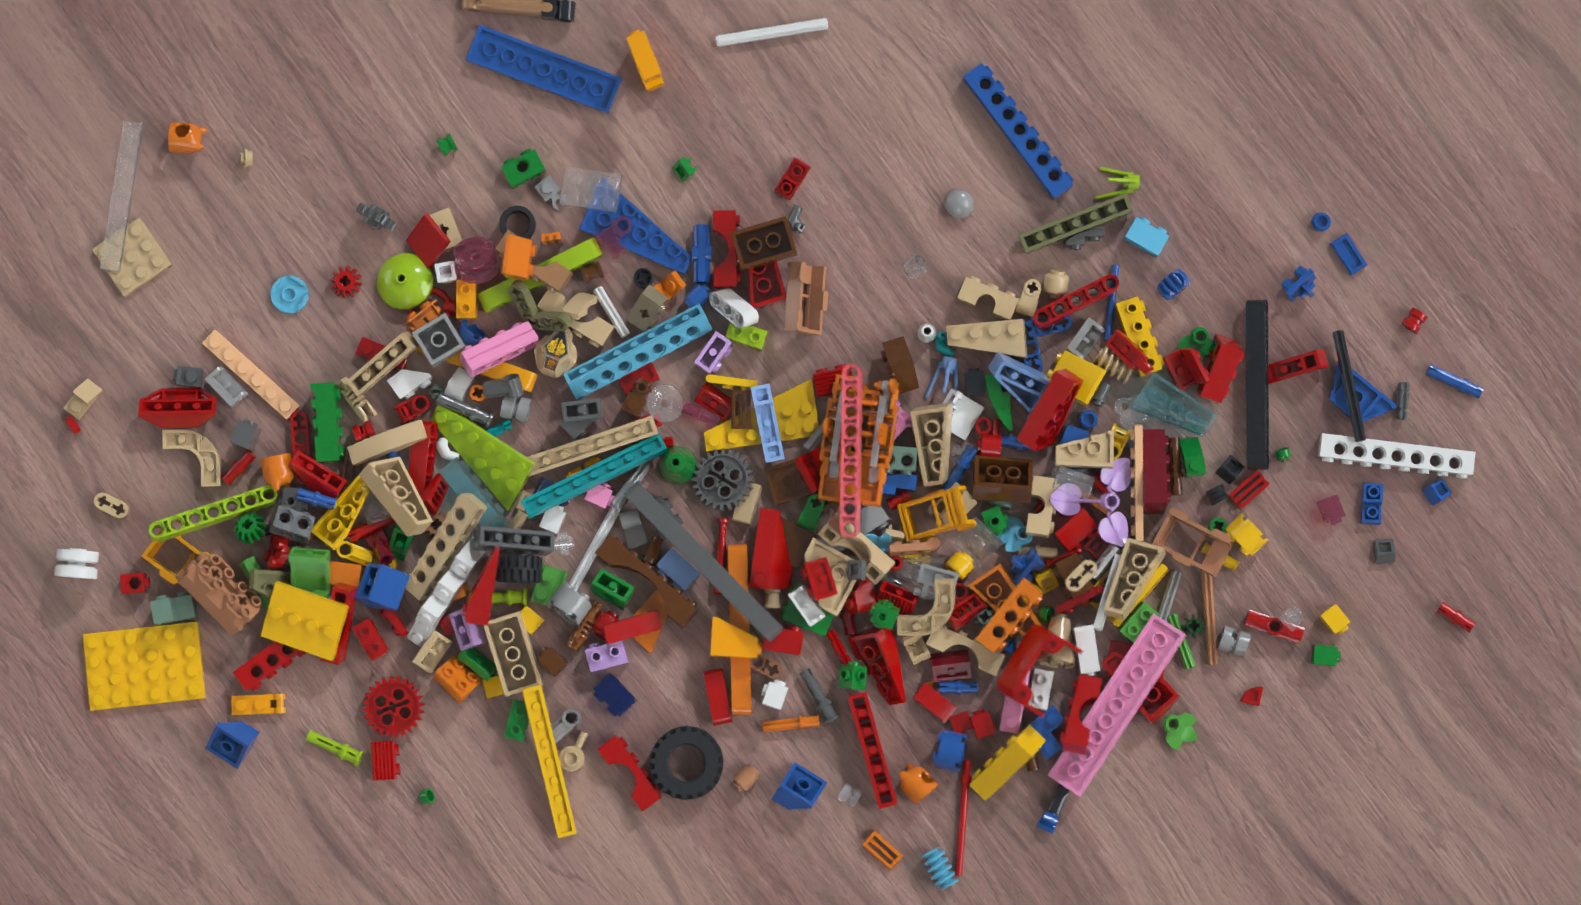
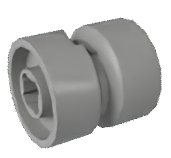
M504 396L500 417L506 419L515 417L516 421L527 423L532 399L524 397L517 399V397L508 398Z
M1224 626L1217 649L1225 652L1231 650L1232 654L1244 657L1251 634L1243 631L1237 633L1234 628Z

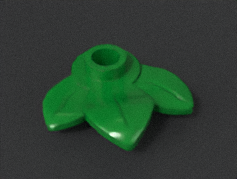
M1197 327L1191 331L1190 335L1182 337L1178 344V349L1185 347L1197 350L1201 356V362L1205 355H1209L1210 350L1214 351L1215 344L1209 339L1206 329ZM1197 333L1202 335L1201 340L1196 339Z

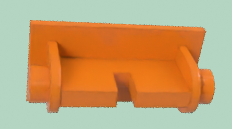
M435 299L431 303L427 300L419 307L421 310L417 314L413 311L405 317L407 321L402 326L408 324V329L412 333L427 324L423 318L428 323L434 320L441 312L440 307L434 305L437 300Z

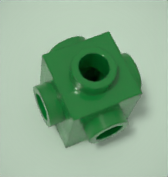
M999 506L980 513L983 521H980L984 532L987 531L989 535L993 533L994 537L1005 533L1004 529L1007 528L1006 523H1009L1006 513L1001 512ZM996 519L998 521V524L993 525L991 523V520Z
M879 600L877 605H872L869 615L872 616L870 621L878 628L884 629L885 627L892 630L900 608L893 606L894 603L891 601Z
M849 661L848 665H840L838 688L865 690L867 667L859 666L860 662Z

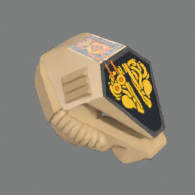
M570 329L554 331L551 335H545L538 341L534 348L537 368L542 374L558 378L576 364L577 350L576 346L572 343L573 334Z

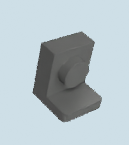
M178 365L177 370H174L173 380L176 381L178 386L202 388L203 368Z

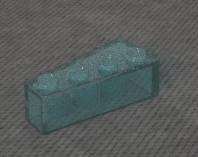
M456 457L439 471L458 496L462 493H472L488 506L479 520L481 526L505 528L507 524H510L503 515L504 509L498 502L495 504L491 500L493 495L487 488L483 490L480 486L482 481L476 474L471 475L469 472L471 467L465 460L461 462Z

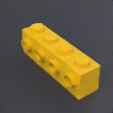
M1137 296L1116 303L1115 308L1123 332L1149 358L1147 362L1154 368L1150 374L1161 371L1164 361L1161 354H1157L1156 347H1158L1155 336H1151L1149 329H1152L1149 318L1145 319L1143 311H1146L1143 300L1139 301ZM1141 370L1137 372L1139 378L1146 376Z

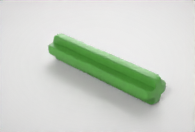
M1169 615V624L1184 633L1178 615ZM1185 637L1178 650L1185 669L1195 667V662Z

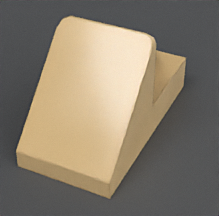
M87 378L73 391L74 395L63 409L80 420L103 390Z

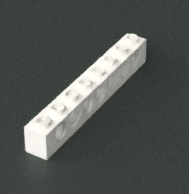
M1322 433L1319 437L1317 457L1322 458L1323 462H1333L1335 459L1341 460V464L1353 465V462H1360V466L1372 467V464H1376L1381 469H1391L1392 466L1399 467L1398 471L1410 472V469H1417V473L1429 474V471L1437 472L1438 476H1448L1449 473L1456 474V478L1467 479V476L1473 475L1476 452L1374 439L1356 442L1354 437ZM1336 444L1343 447L1341 455L1336 454L1334 451ZM1355 447L1362 449L1361 457L1354 455L1353 449ZM1374 449L1380 450V459L1373 457L1372 452ZM1394 451L1398 452L1401 456L1398 462H1395L1391 457ZM1412 454L1419 456L1420 461L1418 464L1411 462ZM1432 456L1437 457L1439 460L1436 467L1430 464ZM1451 458L1458 462L1456 469L1449 466Z

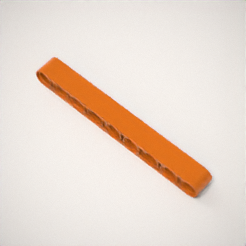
M728 544V573L749 593L747 544ZM729 602L730 624L750 634V622ZM731 657L732 716L752 715L750 658Z

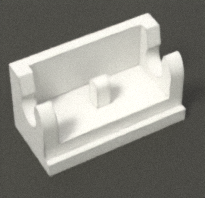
M805 585L800 586L788 595L810 627L826 617L817 602L813 601V598H809Z

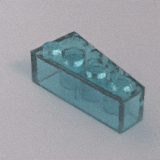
M1155 372L1147 380L1129 409L1202 437L1218 416Z

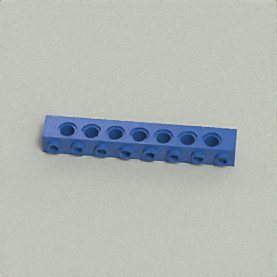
M980 63L963 76L964 82L1053 200L1057 199L1072 188L1073 178L1067 171L1064 173L1060 166L1062 164L1056 156L1052 157L1049 153L1051 149L1045 141L1041 142L1037 137L1039 133L1035 127L1028 125L1026 115L1015 108L1016 102L1010 95L1007 97L1003 92L1005 88L999 80H994L990 67ZM988 81L990 88L982 89L980 82ZM999 96L1002 102L998 105L993 104L991 98ZM1003 112H1012L1013 118L1006 120L1003 117ZM1021 126L1024 128L1025 133L1017 135L1014 132V128ZM1032 141L1035 143L1036 148L1028 150L1025 144ZM1038 157H1045L1047 164L1044 166L1039 165L1037 162ZM1056 172L1059 175V179L1052 181L1049 179L1048 174Z

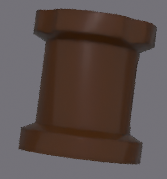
M599 261L586 268L580 267L586 283H589L591 279L604 277Z

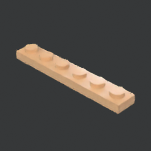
M216 329L202 343L286 420L300 407L296 401Z
M1133 424V429H1130V440H1133V448H1130V460H1134V467H1130V478L1134 479V486L1130 487V497L1134 498V506L1130 507L1131 517H1134V525H1131V536H1134V540L1143 541V425Z

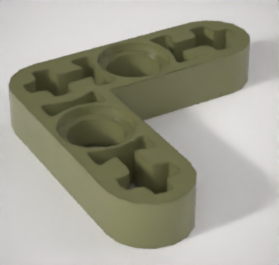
M515 280L509 287L510 295L523 323L528 321L533 330L566 331L572 324L571 317L565 312L539 311L527 285L523 281Z

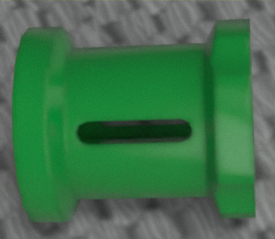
M1222 518L1212 519L1208 524V529L1212 531L1215 526L1214 522L1217 524L1221 523V531H1226L1227 523Z

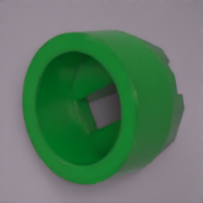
M1289 447L1274 451L1279 462L1283 463V458H1286L1288 461L1291 457Z
M1043 605L1038 609L1040 610V613H1037L1038 617L1043 621L1049 622L1053 617V608Z
M427 788L420 791L418 798L421 800L420 803L428 805L435 801L432 789Z

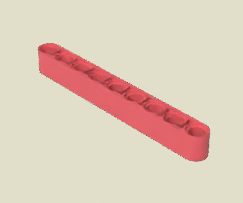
M853 364L845 366L842 372L840 532L845 537L854 538L860 533L863 374L862 370ZM854 368L857 371V375L855 378L850 379L848 372ZM851 388H855L857 391L854 398H849L848 391ZM855 407L856 415L850 418L847 412L849 408ZM853 426L856 429V434L853 437H849L847 430ZM850 446H854L856 449L853 456H848L847 449ZM850 465L855 467V473L852 476L847 474V468ZM849 485H854L855 492L852 495H848L846 492V488ZM849 504H853L855 507V511L851 515H848L846 512V507ZM850 523L855 528L852 534L846 532V526Z

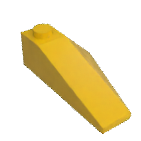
M360 475L355 478L336 500L334 509H328L312 528L311 532L331 550H335L346 538L371 490Z

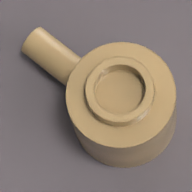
M581 731L575 745L568 746L561 751L559 761L565 770L576 771L584 765L585 754L581 748L588 733Z

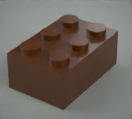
M786 216L730 232L742 272L797 256Z
M975 455L972 499L1030 504L1033 459Z

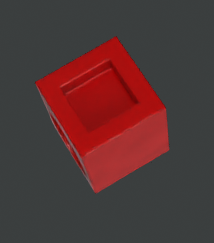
M146 573L120 575L121 594L148 592L147 588H150V578L147 577ZM135 578L140 580V586L137 589H134L131 585L132 580Z
M984 709L973 712L974 716H971L970 719L977 739L996 733L989 711L984 712Z

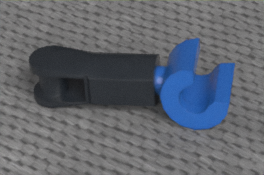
M1059 784L1049 805V812L1045 811L1037 823V827L1052 834L1054 833L1059 819L1056 815L1060 814L1070 792L1069 789Z

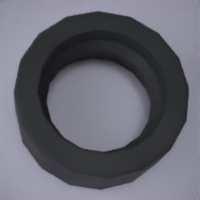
M518 205L507 208L499 220L502 234L505 235L508 230L506 223L509 216L521 213L527 217L529 226L524 234L516 236L530 239L536 229L535 217L531 211Z

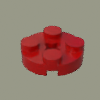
M272 534L269 549L265 550L263 554V560L266 561L267 568L278 571L277 567L284 565L290 552V547H287V541L291 542V539Z

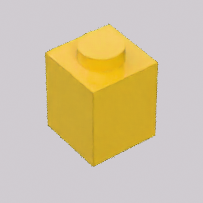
M1333 604L1319 615V618L1332 634L1338 632L1340 635L1349 628L1347 624L1350 621L1337 604Z

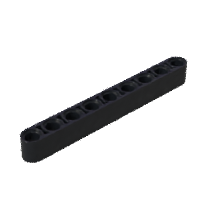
M1267 299L1247 300L1248 470H1268Z

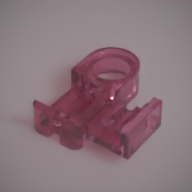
M626 216L615 219L611 222L612 226L599 234L595 232L600 245L603 248L605 247L604 244L607 245L606 249L612 259L628 251L625 246L621 245L620 241L622 240L618 238V236L621 238L632 230V222ZM621 220H626L629 223V227L625 231L618 228V223Z

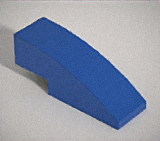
M886 475L883 494L895 495L896 488L915 491L918 475Z

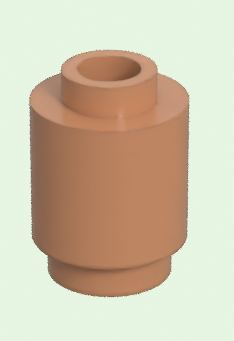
M750 763L748 766L745 765L732 778L734 780L732 784L740 792L742 790L746 792L759 779L758 776L761 773Z

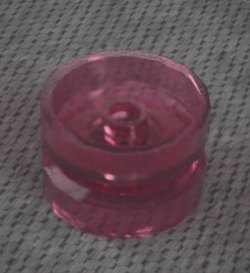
M472 237L461 241L455 246L453 254L458 277L462 281L477 284L486 282L497 275L499 264L494 243L490 239Z

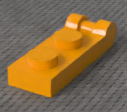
M285 694L231 696L232 715L286 713V707H284ZM271 700H276V708H271Z

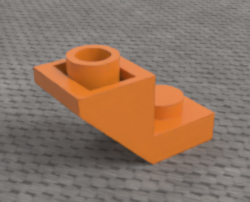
M675 270L653 287L668 297L667 301H669L684 289L686 284Z

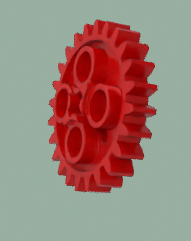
M389 676V681L383 677L382 684L375 681L376 688L369 687L372 692L371 694L365 693V696L369 699L362 701V703L367 704V707L363 708L362 711L368 712L364 719L370 718L367 725H375L372 731L380 729V736L386 732L387 738H390L391 733L394 734L395 738H398V733L400 732L404 737L405 730L412 733L411 726L418 727L416 720H423L419 717V713H425V711L420 709L425 703H421L419 700L424 696H417L420 689L413 690L414 682L407 685V678L401 682L400 676H397L396 681H394L393 676ZM398 689L404 692V697L401 700H397L394 695ZM379 696H384L386 699V704L383 707L377 705L376 700ZM406 700L410 701L406 705L397 707L396 712L389 710L381 714L377 713L381 709L392 706L391 702L398 704ZM404 707H408L411 711L408 718H404L401 715V710ZM386 714H390L393 718L392 723L389 725L383 722V717Z

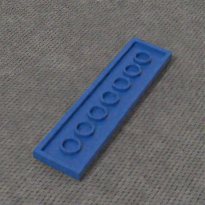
M482 25L478 27L466 61L606 114H609L622 81L621 77Z

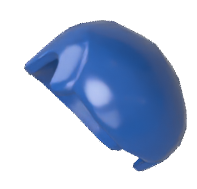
M463 320L459 325L458 334L465 345L473 347L480 340L486 338V333L478 328L476 324L469 326L467 324L468 321Z

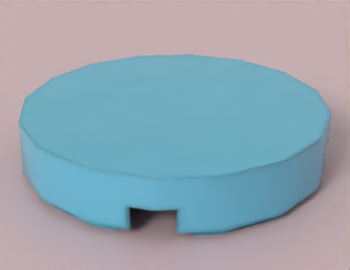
M284 276L273 284L270 295L273 305L279 311L293 314L301 311L306 306L309 299V290L300 278Z

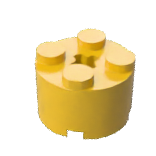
M1241 513L1226 527L1228 531L1226 534L1231 536L1232 542L1236 540L1241 545L1239 549L1246 556L1249 554L1253 556L1269 539L1266 537L1263 540L1261 538L1263 533L1248 518L1244 521L1242 519L1244 514Z

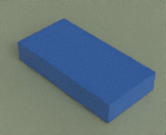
M1347 233L1330 243L1350 276L1367 266V263Z

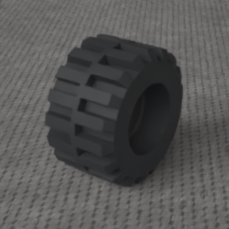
M499 554L495 581L530 584L541 582V557Z

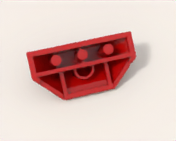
M162 388L151 393L146 398L140 399L138 417L159 428L200 427L215 416L217 398L201 388Z

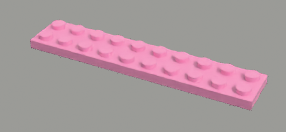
M1153 613L1082 722L1085 727L1090 729L1086 754L1082 755L1063 751L1049 772V777L1079 797L1083 795L1186 637L1185 633Z

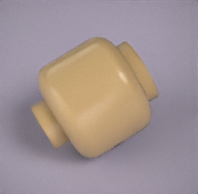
M1050 270V273L1044 276L1043 290L1050 294V298H1061V295H1065L1068 292L1069 276L1065 274V271Z

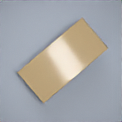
M580 292L568 301L562 312L567 313L572 320H579L587 315L589 306L597 303V296Z
M749 483L753 487V489L747 490L750 496H743L746 502L744 503L739 500V507L735 505L733 521L751 525L757 510L756 504L762 491V486L754 483Z

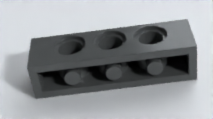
M480 526L474 530L473 550L492 551L494 546H499V552L548 556L554 552V532Z

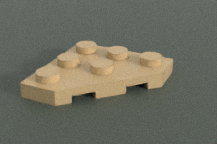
M812 538L804 554L805 562L808 563L827 557L838 592L836 595L817 601L821 609L837 617L856 580L847 579L848 560L854 559Z

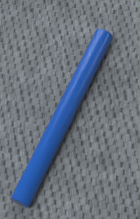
M1112 265L1111 274L1117 277L1119 265ZM1110 280L1109 288L1112 289L1116 285L1113 281ZM1117 292L1108 296L1104 341H1108L1112 336Z

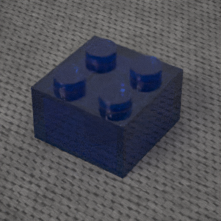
M609 673L593 688L596 691L593 695L600 702L605 701L608 704L606 709L613 716L618 715L622 717L638 702L612 673Z

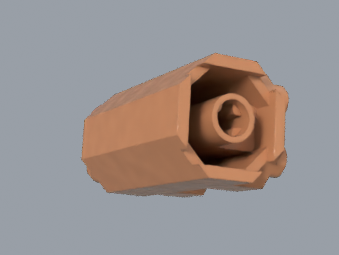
M203 551L195 558L197 561L193 559L186 566L185 571H181L175 578L231 636H234L260 611L261 599L253 590L249 589V585L245 582L235 583L233 581L234 571L217 554L208 555Z

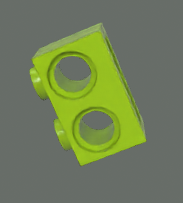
M730 322L725 337L732 342L762 351L768 331L751 325L738 328Z

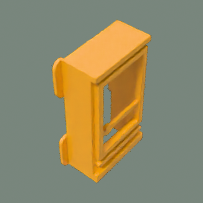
M956 486L948 490L940 489L928 493L925 497L898 504L897 507L906 541L920 540V542H926L929 538L934 539V535L950 530L964 531L974 528L976 522L974 519H967L960 491L966 490V486ZM943 497L950 523L944 526L941 525L942 521L939 518L935 499ZM932 501L938 528L917 534L910 507Z
M161 529L160 532L157 534V536H158V535H161V534L163 533V530H162V529ZM182 535L175 537V539L191 549L193 554H190V558L179 573L186 569V566L192 559H195L196 554L199 555L202 552L182 538ZM152 541L141 557L160 570L159 574L171 584L175 585L178 583L181 585L175 578L177 576L175 573L154 559V556L165 541Z

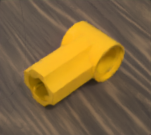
M342 541L336 549L340 557L363 566H367V563H372L375 555L374 551L348 541ZM345 544L351 547V552L348 555H342L340 552V548Z

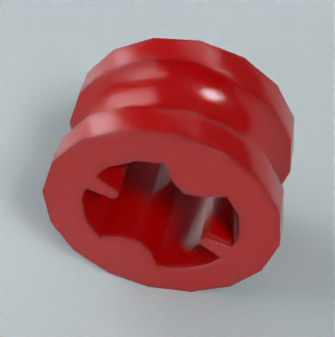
M982 417L976 421L974 427L978 434H988L992 429V423L988 418ZM986 421V425L989 426L988 430L980 431L978 423Z

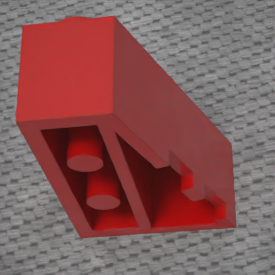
M1215 333L1214 339L1217 342L1214 351L1210 350L1208 356L1211 359L1206 368L1209 373V383L1199 384L1197 391L1202 397L1222 403L1223 398L1228 396L1229 384L1236 377V368L1238 363L1241 364L1244 353L1236 340Z

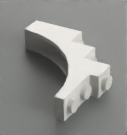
M474 535L455 557L450 569L438 582L430 598L421 607L416 621L407 636V639L421 648L433 630H435L459 590L488 552L473 550Z

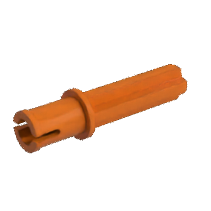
M799 715L797 718L762 722L763 732L792 729L803 730V728L820 727L819 715L807 717Z

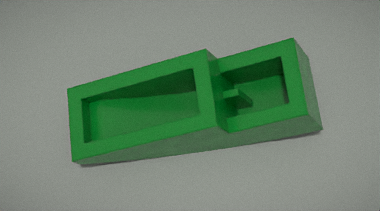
M993 374L985 375V387L991 406L1001 424L1008 432H1011L1013 427L1010 393L1002 392L1001 383Z

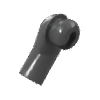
M798 205L793 206L788 222L795 233H802L805 230V225L799 217L803 208Z

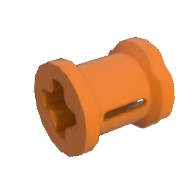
M479 384L472 386L469 392L470 397L475 402H484L487 399L484 391L481 394V398L474 396L476 390L483 391L484 386Z

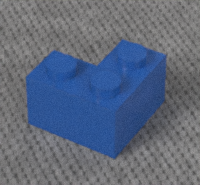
M1051 705L1043 712L1045 714L1044 717L1038 716L1029 723L1046 740L1038 750L1047 760L1063 748L1051 734V731L1065 721L1054 705Z

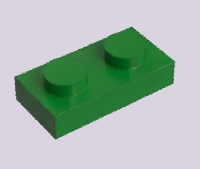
M475 648L462 650L457 656L459 660L486 681L497 671L496 665Z

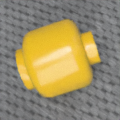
M964 551L962 553L955 552L946 561L945 566L947 570L959 573L958 579L963 580L974 569V560Z

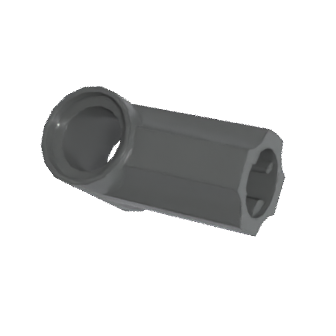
M510 374L503 379L489 380L483 383V391L487 398L501 396L516 398L524 394L519 374Z

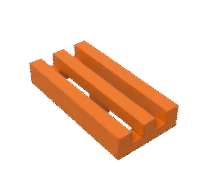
M560 232L541 235V241L544 246H548V242L556 245L555 241L563 244Z
M875 830L862 843L870 853L890 870L903 857L898 850ZM876 836L897 855L896 859L872 838ZM871 842L884 855H886L892 861V863L889 864L887 861H885L878 853H876L867 844Z

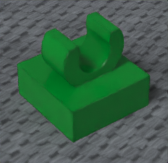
M683 157L671 167L682 183L687 181L698 169L697 166L692 168L689 164L692 160L691 158L686 159Z

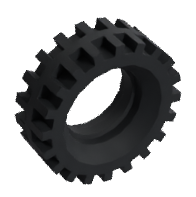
M682 726L666 732L657 740L651 751L650 771L654 782L664 793L673 798L690 800L706 795L716 786L723 772L724 759L720 746L708 732L697 727ZM682 745H692L698 748L705 760L702 774L691 781L677 779L669 768L671 753Z

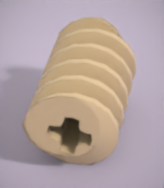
M1106 345L1097 354L1092 364L1098 361V367L1104 365L1106 372L1111 370V377L1117 374V381L1124 378V385L1134 369H1131L1126 363L1121 361L1118 356H1114L1115 353L1112 350L1108 353L1109 347Z

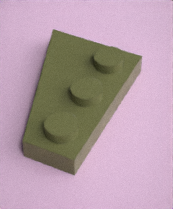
M250 569L249 589L270 599L275 582L279 581L291 585V572Z

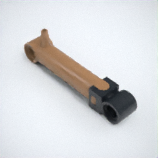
M462 0L461 9L472 12L486 11L539 17L543 20L574 22L576 2L570 0Z

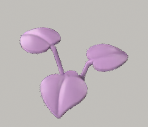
M1115 459L1113 469H1101L1100 480L1108 485L1107 490L1109 494H1103L1100 499H1080V489L1072 483L1060 485L1050 495L1052 506L1063 515L1077 514L1080 511V503H1100L1102 508L1109 509L1107 518H1103L1099 522L1098 533L1108 543L1120 547L1125 546L1128 537V523L1126 517L1121 512H1114V509L1119 505V498L1115 495L1114 491H1123L1129 486L1131 481L1130 459Z

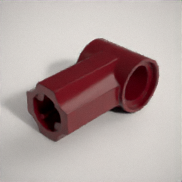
M383 527L366 535V540L371 550L374 551L377 562L385 566L391 564L394 555L389 545L390 540Z

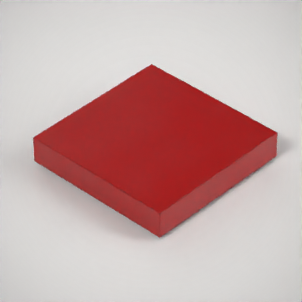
M429 214L423 215L405 240L427 268L434 266L451 242Z

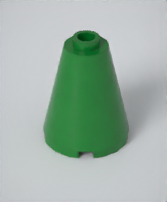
M682 446L668 448V452L663 453L659 458L658 468L661 476L672 484H683L689 481L694 475L693 472L696 471L695 456L690 450ZM679 460L680 463L678 466H674L672 464L673 461Z

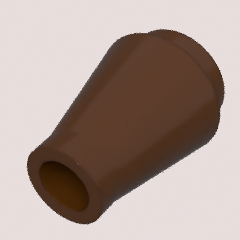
M652 536L651 541L641 555L642 562L646 561L651 566H656L660 559L663 542L661 538Z

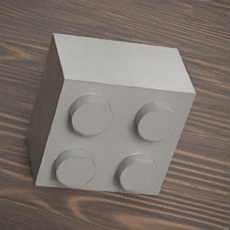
M446 313L412 332L433 367L458 354L466 347Z

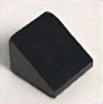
M1229 455L1217 469L1216 474L1226 483L1231 484L1245 467L1233 456Z

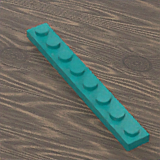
M658 433L521 500V503L529 519L668 452L667 447Z

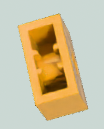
M456 280V318L458 320H477L476 280Z

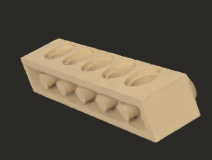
M462 493L456 498L452 510L446 514L442 526L436 530L435 537L428 543L425 553L417 560L415 569L409 574L410 577L405 589L419 601L428 600L433 594L438 582L447 573L455 557L459 554L488 507L472 493Z

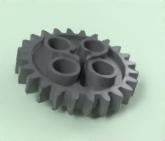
M722 449L721 454H719L717 450H714V456L707 453L708 459L701 458L703 464H696L699 471L693 472L697 475L696 478H692V481L697 483L693 486V489L699 490L695 495L697 497L702 496L700 501L702 503L706 502L708 508L713 504L714 510H717L719 506L722 511L725 510V506L732 510V504L739 507L738 501L741 500L745 503L746 501L743 496H750L747 490L753 489V487L749 483L755 480L749 476L754 474V472L748 470L751 465L745 463L747 460L745 457L740 458V453L737 452L734 455V452L730 449L727 454L726 450ZM724 463V468L721 471H716L717 465ZM712 471L721 478H726L730 483L737 485V489L723 481L721 482L715 476L710 475L709 472ZM739 472V479L732 480L733 474ZM713 479L714 485L707 488L706 483ZM730 489V494L727 497H723V491Z

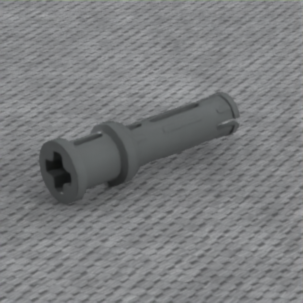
M440 392L436 400V404L469 417L471 422L476 421L485 425V428L489 427L494 415L493 412L488 413L479 409L477 405L473 407Z
M808 668L799 673L817 704L816 710L820 711L825 720L824 724L827 725L840 718V715L836 714L831 705L832 701L824 695L811 669Z

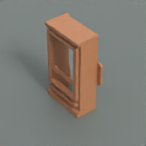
M788 262L789 277L787 281L785 328H783V331L802 335H822L823 311H827L828 291L825 290L826 267L807 266L805 262ZM803 284H807V294H803ZM806 297L804 326H802V298Z
M1171 508L1152 545L1163 547L1165 552L1172 555L1174 560L1186 566H1193L1216 578L1233 543L1230 535L1218 529L1211 531L1189 520V516L1186 513ZM1177 521L1202 533L1190 559L1164 546ZM1205 536L1214 539V542L1202 564L1193 561V558L1201 543L1205 540Z

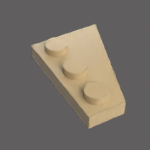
M1114 429L1081 440L1057 445L1055 447V466L1113 469Z

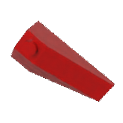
M760 508L749 587L790 589L792 566L780 510Z

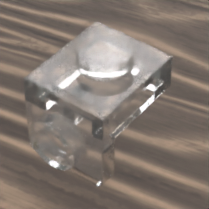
M1295 605L1287 606L1282 611L1283 614L1278 618L1290 631H1294L1305 619L1302 615L1303 612Z

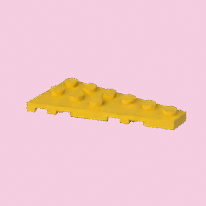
M812 379L772 398L781 441L811 437L819 428ZM755 407L751 409V429H731L730 419L704 432L706 452L762 444ZM746 412L743 413V425H747ZM739 415L735 417V425H739Z

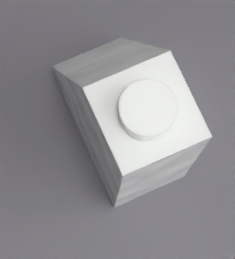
M1093 625L1072 628L1074 645L1083 650L1082 654L1076 652L1080 674L1094 676L1096 671H1100Z

